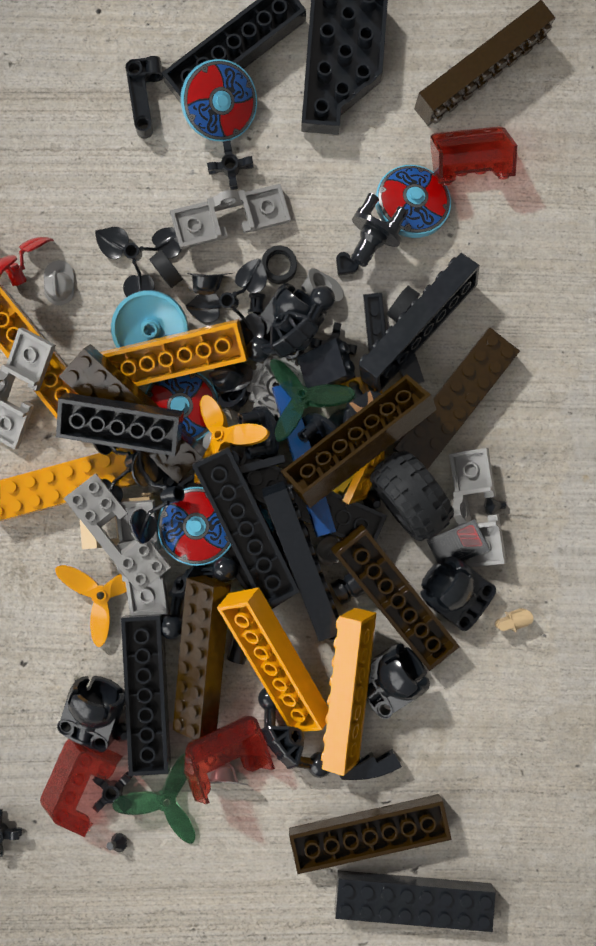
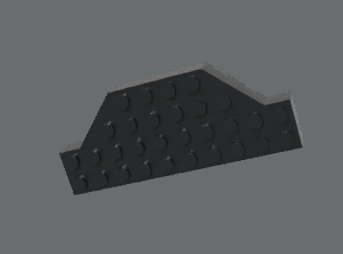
M311 0L301 132L339 135L341 115L381 82L388 0Z

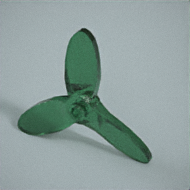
M272 359L270 362V369L276 381L292 398L281 414L275 429V437L278 442L285 440L294 431L302 418L305 408L309 406H338L350 402L355 397V391L344 385L304 387L293 371L283 362L277 359Z
M188 751L180 756L169 772L162 790L159 792L141 791L123 795L113 802V809L120 814L126 815L148 814L157 810L164 811L170 827L177 836L186 843H194L195 831L185 811L176 802V797L185 784L192 768V753Z

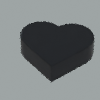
M340 252L337 255L336 266L338 276L357 272L359 265L352 261L348 253Z

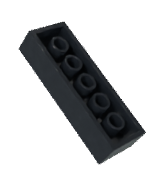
M65 393L58 398L56 437L176 456L181 445L184 411Z

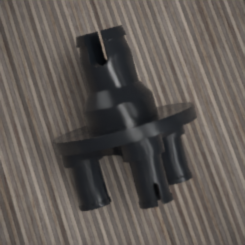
M368 193L363 205L358 208L352 218L354 225L361 231L360 241L351 258L352 261L362 267L368 265L376 250L384 244L391 247H398L400 245L401 237L398 235L401 230L400 226L408 215L406 209L398 206L390 221L384 222L373 217L371 212L379 198L372 193Z
M257 406L251 412L239 413L237 415L239 424H258L270 432L269 437L265 441L254 444L251 447H246L245 455L247 459L275 457L279 450V441L286 439L282 421H276L271 411L265 406Z
M344 408L336 410L328 419L317 413L306 414L302 418L305 428L298 432V438L302 442L304 441V443H307L309 440L312 448L343 424Z

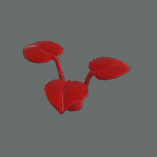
M35 237L22 243L19 246L21 249L19 251L20 265L14 263L17 260L15 255L0 258V277L6 271L12 286L25 283L27 280L23 273V270L26 269L23 254L54 240L48 237Z

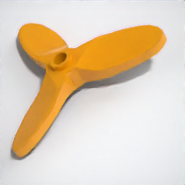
M204 395L201 398V414L206 427L212 433L210 444L203 458L230 445H254L265 441L269 437L270 432L268 429L258 424H237L228 427L226 416L218 402L208 395ZM195 473L194 482L200 484V481Z
M67 565L57 566L55 568L56 575L66 586L79 594L91 597L93 601L90 617L91 636L94 644L97 647H101L107 639L110 626L108 601L112 597L127 592L126 583L122 582V575L115 576L105 585H99L92 577L79 569ZM98 592H103L104 597H99Z

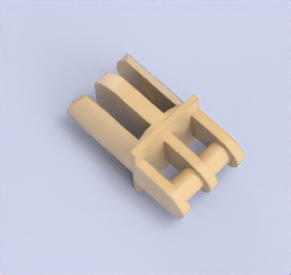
M524 608L505 612L506 617L497 619L495 627L501 631L511 629L517 632L516 630L524 628L533 622V615Z

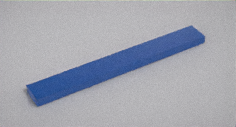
M292 383L273 387L272 391L293 461H295L308 451L311 446L309 440L307 443H304V441L302 442L298 438V432L304 429L305 426ZM326 496L311 508L307 505L316 537L336 532Z

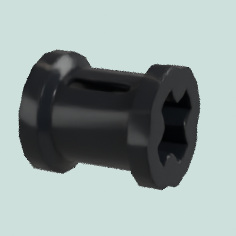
M249 293L250 309H248L247 313L261 315L264 311L263 302L266 299V295Z

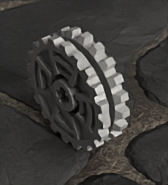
M273 356L272 360L266 359L264 363L258 362L256 364L257 369L253 370V379L250 382V386L247 387V392L251 394L248 397L250 402H255L254 408L265 406L274 417L278 416L281 419L272 391L274 384L278 385V383L281 385L292 383L298 406H304L306 403L304 397H308L309 393L306 391L300 365L296 366L295 360L287 361V357L278 359L277 356Z

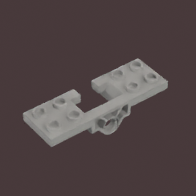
M281 184L248 192L244 190H226L212 198H208L206 202L170 210L180 249L227 238L225 226L219 227L215 212L240 205L244 206L248 220L241 222L243 233L289 223L291 219Z
M18 328L7 364H2L0 369V442L14 450L18 449L34 407L33 404L27 401L22 402L20 408L7 401L15 377L27 382V387L35 391L40 390L56 346L25 328Z
M489 448L449 454L455 487L452 507L458 526L471 521L467 494L484 492V498L496 497ZM499 514L488 515V522L477 523L489 547V551L467 559L466 564L470 567L507 563Z
M96 473L63 498L138 593L171 568L150 540L144 544H139L135 539L121 551L111 541L107 532L102 527L115 516L121 520L128 513Z
M155 500L119 502L128 513L121 520L116 516L120 540L117 546L120 551L135 540L131 535L132 530L130 527V518L133 512L138 509H144L148 513L149 510L155 508ZM155 511L151 514V516L154 517L157 521V514ZM156 529L150 541L159 550L161 544L158 530ZM116 565L117 571L122 575V582L126 583L130 615L168 614L169 605L164 574L138 593Z

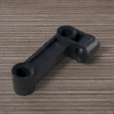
M158 56L131 59L125 65L134 125L137 135L143 139H147L153 134L146 82H159L163 79L161 58ZM133 70H139L135 74L131 73ZM143 124L148 125L146 129L139 128Z

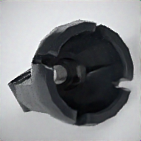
M284 283L278 288L260 315L262 321L267 325L264 339L270 343V328L274 319L280 313L292 311L308 315L312 305L307 293L301 289L295 291V287L288 283ZM322 311L316 322L319 327L326 318V311ZM304 350L297 351L296 354H291L287 358H296L302 355Z
M449 556L445 557V561L439 560L427 571L421 584L423 590L420 591L421 597L430 608L458 629L467 631L477 622L496 594V587L463 560Z
M395 644L371 659L366 701L380 718H390L393 713L419 698L429 689L430 681L429 678L425 677L427 674L426 669L413 650L409 647H404V644ZM383 704L388 705L390 710L386 709Z
M88 676L75 680L68 692L61 720L57 723L59 733L97 752L106 751L115 740V732L125 705V694L122 692V688L114 681L101 676H93L91 681Z

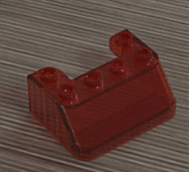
M503 127L440 132L430 136L433 172L439 184L451 185L452 182L456 181V175L466 176L468 173L485 174L487 171H492L499 179H508L511 176H516L518 145Z
M243 716L191 741L186 746L184 772L196 802L210 803L207 795L210 793L211 784L207 773L239 757L244 769L253 772L260 768L275 769L258 720L255 717Z
M68 739L62 748L40 798L41 806L53 822L85 837L93 823L86 814L76 810L91 774L101 779L110 778L123 756L109 749L104 752H97Z

